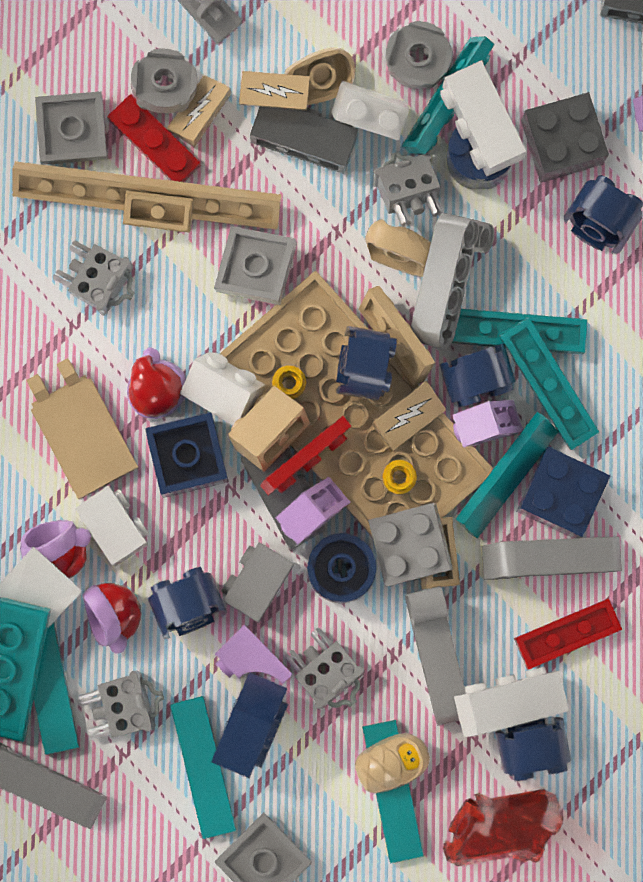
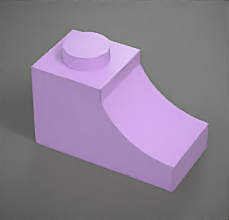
M514 400L488 401L453 414L455 421L453 425L454 433L458 441L462 442L463 447L477 446L492 440L513 436L523 431Z
M327 477L302 493L276 519L281 524L283 532L299 544L351 502L331 478Z
M245 625L215 653L219 658L215 664L228 678L235 674L240 679L246 673L261 672L275 677L283 684L293 675Z

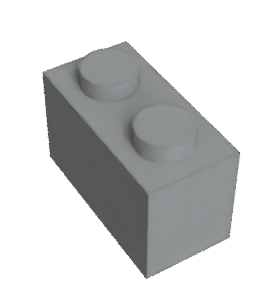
M258 542L255 548L249 545L239 562L244 567L238 577L231 575L221 591L226 594L223 599L225 603L258 623L294 566L293 562Z

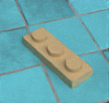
M378 285L368 289L359 307V311L373 330L387 332L391 338L397 339L394 360L413 386L423 383L435 364L430 352L424 348L411 326L403 319L392 300L387 297L382 288Z

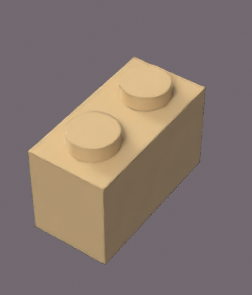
M273 386L267 393L262 394L256 400L254 407L244 418H239L233 424L228 436L237 452L265 472L310 422L305 409Z

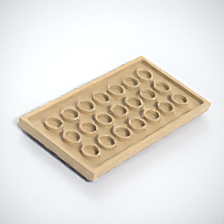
M316 270L282 299L281 305H275L219 353L228 360V363L238 369L253 373L258 381L265 384L262 394L267 393L273 387L272 379L279 368L290 365L299 368L304 373L306 388L301 396L293 400L305 409L310 424L290 444L297 453L342 416L351 424L350 429L344 434L348 439L333 452L326 448L320 453L319 456L322 461L312 470L321 481L327 477L331 478L351 502L345 508L371 537L372 533L368 521L370 519L430 503L437 504L440 518L445 517L480 486L493 470L492 466L474 446H462V442L458 441L455 436L454 424L444 413L440 414L396 450L392 451L372 426V423L419 386L412 385L394 358H390L387 366V371L392 372L389 392H385L384 396H380L379 400L336 393V389L341 384L343 385V383L336 382L341 346H348L349 337L344 336L347 326L368 328ZM287 377L283 380L282 384L285 388L292 389L296 382L293 378ZM404 460L415 468L417 474L416 483L405 494H394L383 483V471L392 461ZM397 471L393 474V480L401 484L405 482L406 476L403 472Z

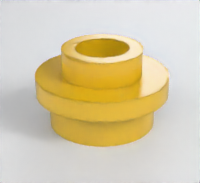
M290 365L283 366L275 372L272 386L277 387L291 399H296L302 395L306 388V378L299 368ZM285 378H293L296 385L292 389L285 388L282 384Z
M395 460L385 467L382 479L385 487L390 492L405 494L414 487L417 474L415 468L409 462ZM397 471L403 472L406 476L405 482L401 484L396 483L393 480V474Z

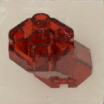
M546 789L489 798L478 792L474 795L476 801L472 798L466 799L451 821L448 831L454 835L452 842L445 840L443 851L446 861L458 867L513 857L523 863L529 860L537 863L542 858L545 845L550 837L556 835L562 827L564 817L559 814L561 807L555 794Z

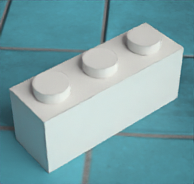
M482 60L445 77L443 90L440 91L441 97L447 109L453 108L458 118L455 124L463 140L468 138L473 148L470 151V155L478 170L483 168L486 176H489L523 160L527 151Z
M545 667L525 671L526 678L516 680L514 674L495 679L496 686L486 688L485 682L464 687L466 694L454 696L463 736H477L568 712L569 707L560 671L546 673Z

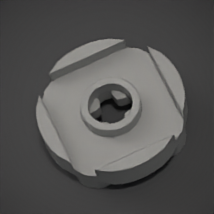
M414 21L407 26H403L400 30L398 28L391 35L386 47V63L390 76L395 78L400 84L412 89H430L435 87L446 76L452 61V48L445 37V33L438 26L426 21ZM418 47L423 48L424 55L428 56L427 60H421L420 63L414 62V58L409 55L410 51L416 52Z
M166 48L154 49L148 52L147 56L140 61L138 59L132 67L131 90L136 98V103L142 109L165 114L183 112L189 107V103L196 94L198 82L196 68L193 64L191 66L185 60V56L176 50ZM161 76H168V81L173 83L168 86H160L155 81H159Z

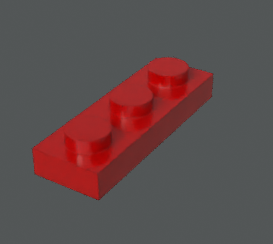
M131 93L107 115L108 121L169 181L185 182L201 166V162L148 110L138 106L136 98Z
M344 416L339 418L269 475L260 484L261 488L268 496L276 489L282 494L297 481L293 475L302 468L306 473L322 461L319 456L320 453L326 448L333 452L348 439L344 434L350 429L351 424Z
M607 598L514 638V641L526 669L529 670L623 629L610 599Z

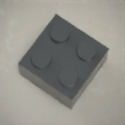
M589 92L524 111L521 123L540 183L604 165L609 153Z

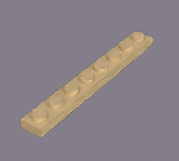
M15 161L12 168L13 197L124 211L126 190L192 198V219L278 229L281 194Z

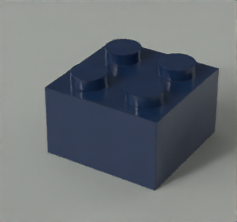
M212 412L145 428L160 495L163 498L229 482Z
M548 446L538 462L516 512L571 538H583L611 475Z
M249 672L232 708L211 762L249 779L255 766L262 768L288 707V703L283 701L288 688Z

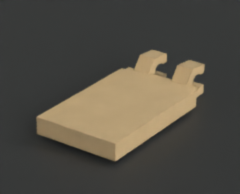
M67 358L56 364L67 385L49 393L39 374L27 379L26 382L37 400L31 403L33 406L31 412L74 493L80 500L139 467L92 379H87L85 375L79 378L71 361Z

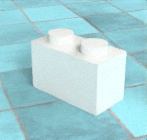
M342 81L331 113L337 121L398 141L410 109L402 100Z
M208 352L194 359L180 394L233 426L239 418H244L254 407L256 400L262 395L265 384L258 381L253 373L238 369L228 363V360L223 355Z
M107 486L74 509L111 565L116 567L149 545L144 538L149 535V532L139 517L132 520L126 511L131 505L119 489L114 492L110 486Z

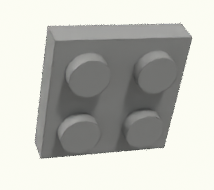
M102 91L35 97L41 165L108 159Z
M231 226L214 285L215 291L217 293L281 305L297 246L296 239Z
M436 503L368 520L385 587L453 570Z
M263 812L214 863L232 882H294L312 864V861Z

